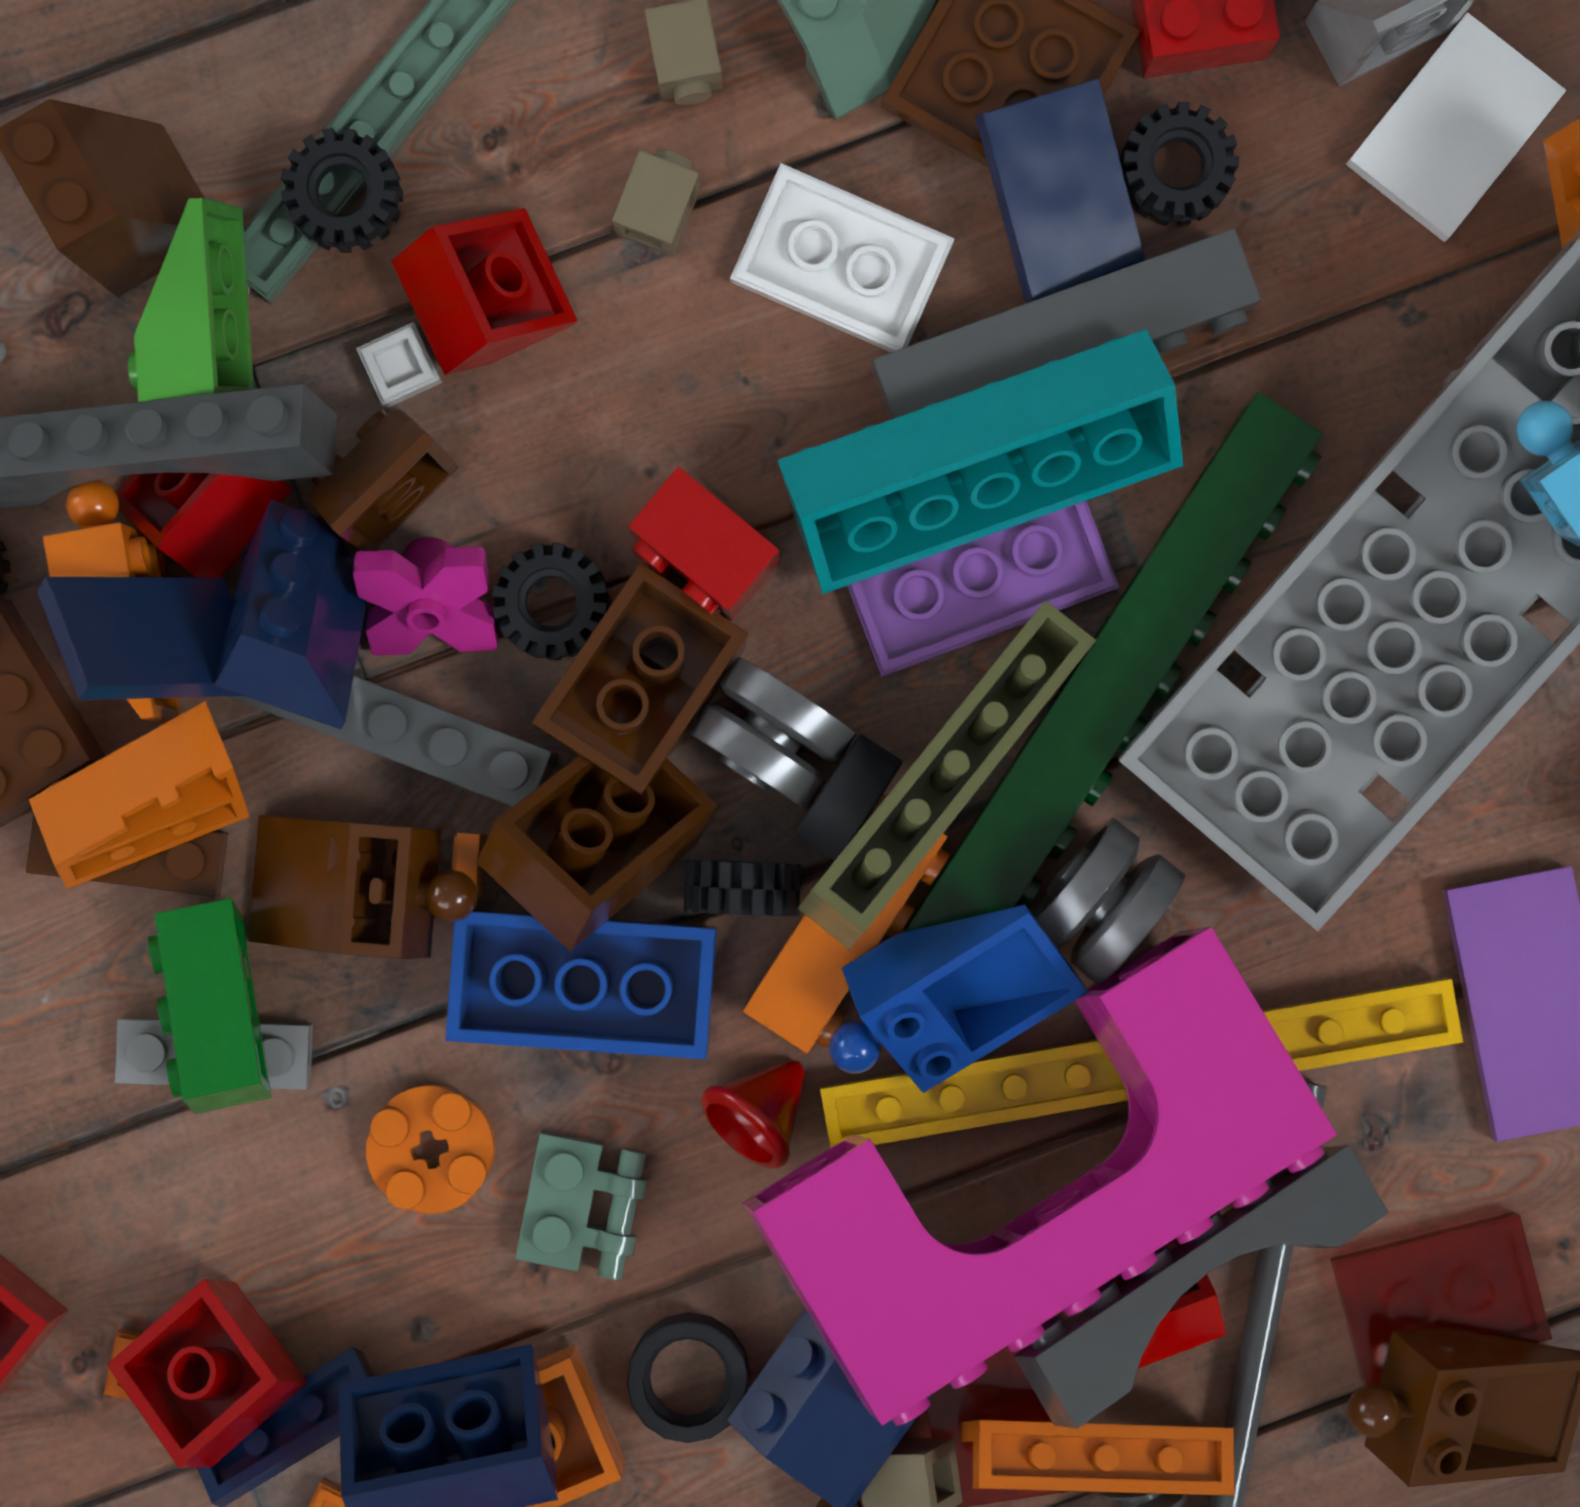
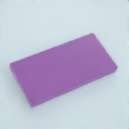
M1087 501L847 586L881 678L1024 625L1045 600L1061 611L1119 588Z
M1562 866L1442 890L1492 1139L1499 1142L1580 1126V902L1572 866Z

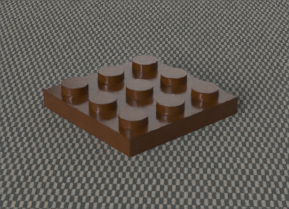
M939 0L883 97L881 108L989 168L975 115L1098 78L1104 97L1135 44L1141 29L1089 0Z

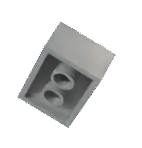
M1318 0L1305 19V23L1338 86L1341 87L1451 31L1475 0Z

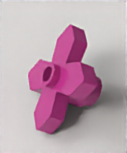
M422 537L410 542L401 555L394 550L359 551L355 553L353 577L357 595L359 598L377 605L368 611L366 625L370 651L373 655L410 654L429 634H434L459 652L494 651L497 649L498 622L494 617L492 608L495 606L477 599L488 592L489 571L483 547H452L442 539Z

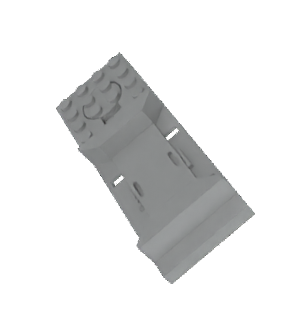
M1580 229L1465 359L1467 362L1461 369L1451 371L1443 380L1444 388L1173 696L1167 702H1160L1152 711L1153 718L1119 756V761L1316 931L1323 927L1580 643V547L1557 535L1520 482L1522 478L1549 459L1547 456H1539L1527 451L1520 444L1516 433L1518 418L1525 408L1538 401H1553L1562 405L1572 418L1573 434L1570 439L1571 442L1575 443L1580 439ZM1391 471L1395 472L1420 494L1404 514L1375 491ZM1539 596L1571 623L1554 643L1522 617ZM1233 650L1261 673L1245 693L1217 670ZM1378 775L1383 777L1410 801L1393 820L1362 795Z

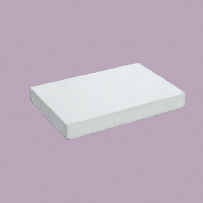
M1467 12L1346 165L1445 242L1567 90Z
M780 163L731 274L730 283L884 350L894 352L908 347L951 250L954 238Z

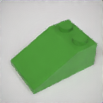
M205 198L188 199L135 331V350L130 352L128 358L129 380L132 387L138 390V402L254 389L243 208Z

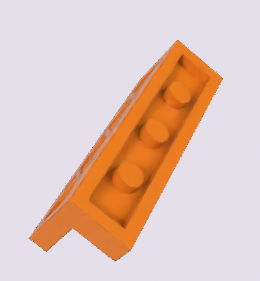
M997 1420L961 1422V1442H973V1489L1235 1495L1234 1428L1084 1423L1075 1429L1056 1426L1053 1422Z

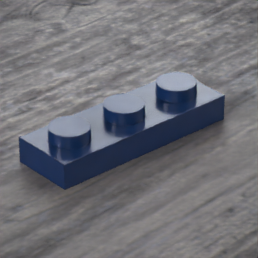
M351 1347L304 1376L308 1383L213 1467L197 1468L211 1503L219 1507L227 1506L340 1436L338 1383L373 1376L363 1352L355 1347Z

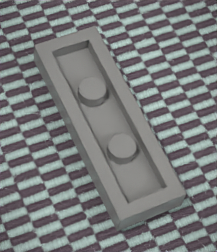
M117 1019L115 1083L169 1085L166 1061L167 1059L176 1058L173 1035H164L159 1019ZM260 1022L270 1088L297 1090L311 1088L313 1024Z

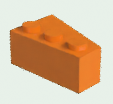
M206 701L68 778L49 785L43 792L28 799L53 864L66 889L250 817L234 768Z

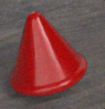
M790 1060L723 1085L710 1086L704 1090L701 1097L702 1109L708 1122L732 1149L747 1160L766 1168H780L784 1166L790 1157L789 1145L805 1078L804 1066L799 1061Z

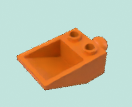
M95 480L72 487L66 499L67 513L70 519L83 529L43 536L50 577H167L165 557L160 549L152 544L142 532L121 522L111 524L118 514L119 501L117 494L110 485L101 480ZM179 697L127 699L139 717L144 720L166 723L182 714Z

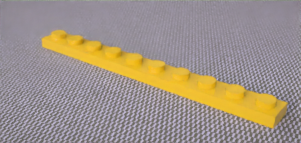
M1450 978L1435 979L1262 1010L1299 1071L1463 1042L1453 982ZM1097 1039L979 1059L922 1093L906 1072L820 1087L830 1148L852 1134L869 1138L874 1145L1128 1101L1123 1082Z

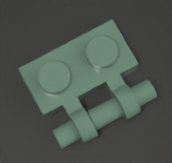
M541 1131L515 1260L578 1272L584 1247L594 1248L602 1251L597 1275L608 1279L622 1280L626 1257L633 1256L637 1236L631 1233L637 1200L645 1198L648 1179L642 1177L647 1153L640 1150L622 1148L617 1171L599 1168L604 1146L603 1142ZM595 1190L613 1194L606 1227L588 1224Z

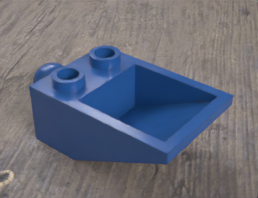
M1026 905L895 934L841 968L859 1017L864 1023L848 1022L837 1028L830 1039L829 1052L838 1068L848 1073L858 1074L869 1070L876 1064L880 1056L881 1047L884 1046L922 1093L1074 1002L1088 993V990Z

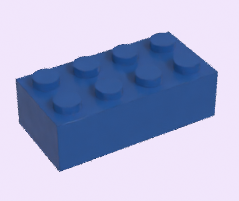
M474 909L465 919L454 922L445 1041L706 1060L709 1053L718 926L608 919L570 952L530 913Z

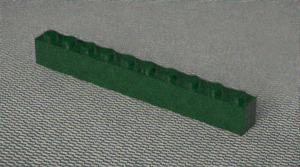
M1259 391L1247 402L1094 636L1095 643L1071 671L904 927L907 931L1026 905L1028 908L1043 881L1035 877L1040 866L1048 855L1056 860L1061 857L1078 830L1077 827L1069 823L1082 802L1092 807L1109 784L1113 775L1105 770L1106 765L1118 748L1124 751L1147 725L1148 721L1139 715L1152 695L1162 700L1179 677L1183 668L1175 664L1174 661L1187 642L1197 647L1217 618V614L1209 610L1221 589L1226 590L1230 594L1236 589L1252 564V561L1244 557V554L1255 537L1259 536L1266 541L1283 518L1287 508L1278 502L1291 482L1301 487L1317 466L1322 455L1313 449L1323 435L1322 432Z

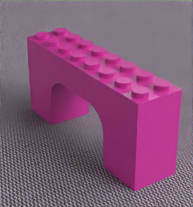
M1212 927L1178 931L1117 969L1101 984L1095 983L1088 987V993L1074 1001L1125 1087L1128 1098V1120L1124 1135L1117 1148L1102 1163L990 1234L975 1241L958 1244L940 1242L934 1239L919 1221L871 1139L856 1134L850 1135L742 1202L863 1406L882 1426L891 1420L894 1421L896 1426L913 1420L930 1407L931 1403L927 1398L948 1383L952 1385L953 1389H957L974 1381L988 1369L984 1360L1006 1346L1010 1352H1016L1032 1344L1045 1333L1041 1325L1042 1323L1063 1310L1067 1316H1071L1088 1308L1102 1296L1098 1289L1100 1286L1119 1274L1124 1280H1127L1146 1271L1158 1260L1154 1253L1156 1250L1175 1238L1179 1244H1183L1199 1237L1214 1225L1210 1217L1211 1215L1230 1203L1235 1208H1240L1260 1198L1269 1190V1186L1266 1183L1267 1179L1286 1167L1290 1173H1294L1313 1164L1325 1153L1321 1145L1338 1135Z

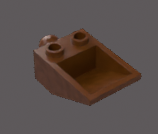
M259 815L248 942L390 959L431 958L434 916L445 922H457L465 919L476 907L478 892L473 880L461 871L447 870L437 874L441 829Z
M1446 1327L1392 1331L1379 1385H1364L1351 1395L1347 1406L1348 1418L1356 1431L1366 1436L1364 1446L1408 1487L1565 1472L1580 1416V1351Z

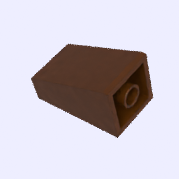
M48 99L0 127V150L57 250L116 297L123 295L159 274L188 199L205 198L162 124Z

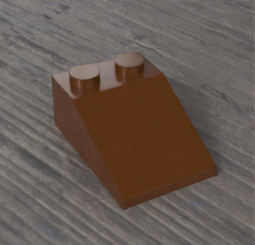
M398 405L388 414L382 409L372 415L356 434L357 438L361 441L344 458H341L338 454L335 455L334 475L312 477L311 482L315 487L306 495L329 526L340 537L362 551H376L459 468L442 447Z
M640 563L531 723L637 794L642 795L692 727L704 707L708 705L737 657H740L745 650L749 633L716 611L710 615L683 593L682 589Z

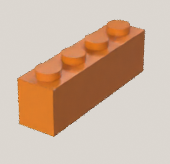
M885 795L881 796V798L879 799V801L867 817L864 824L875 812V810L879 807V805L884 801V799L886 798ZM945 834L941 835L850 950L804 914L743 1007L742 1012L807 1054L815 1042L826 1047L833 1033L840 1027L846 1016L837 1010V1007L849 990L841 968L876 947L885 934L892 937L902 931L915 910V907L906 902L919 880L930 886L950 856L949 853L941 849L948 836Z

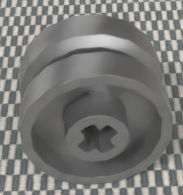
M737 657L720 684L724 694L747 710L749 714L743 721L719 705H706L688 732L722 756L719 761L768 793L773 788L807 810L823 786L824 781L820 772L796 756V752L801 746L826 762H839L856 734L845 724L797 691L747 660Z
M1111 818L1085 846H1081L1071 856L1052 880L1046 890V895L1032 913L1056 947L1064 945L1085 924L1087 925L1072 949L1070 963L1098 985L1109 978L1143 941L1175 898L1186 876L1162 855L1157 854L1145 858L1124 878L1123 876L1137 856L1140 838L1115 818Z

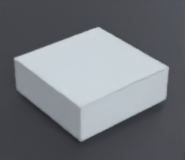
M414 322L356 348L378 398L385 409L442 383Z

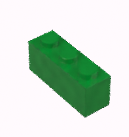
M232 898L154 913L157 935L148 937V949L155 974L163 973L167 996L157 998V1010L164 1035H173L176 1058L167 1059L166 1061L168 1082L173 1097H182L184 1103L195 1114L272 1098L243 915Z

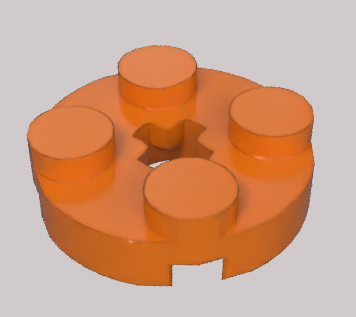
M435 1083L408 1088L391 1098L372 1119L370 1132L366 1140L367 1165L378 1189L397 1208L409 1209L422 1214L447 1212L466 1203L487 1179L496 1156V1138L492 1123L485 1110L476 1101L469 1099L464 1093L454 1090L455 1088ZM432 1131L435 1140L446 1139L448 1151L439 1155L440 1165L429 1166L426 1158L416 1157L414 1147L422 1143V1132Z

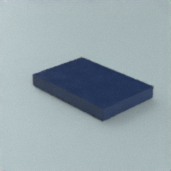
M1099 78L975 115L1025 303L1145 261Z
M45 577L37 590L79 700L244 696L215 686L234 602L224 578Z

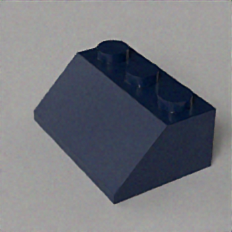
M270 500L244 553L215 686L341 730L346 721L367 601L359 598L357 595L353 577L354 559L341 537L329 526L325 519L311 515L304 510L295 509Z
M805 1309L727 1421L767 1460L832 1506L854 1507L916 1418L899 1426H896L893 1420L882 1426L863 1406Z
M532 1344L338 1383L341 1498L346 1507H525L558 1500L553 1441L536 1355Z

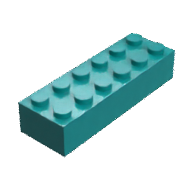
M1147 329L1122 338L1109 340L1097 347L1063 359L1050 361L1035 369L1001 381L988 383L976 390L939 403L926 405L917 411L877 425L867 426L858 432L818 446L805 448L796 454L779 459L778 464L799 534L822 594L1182 467L1183 456L1175 383Z

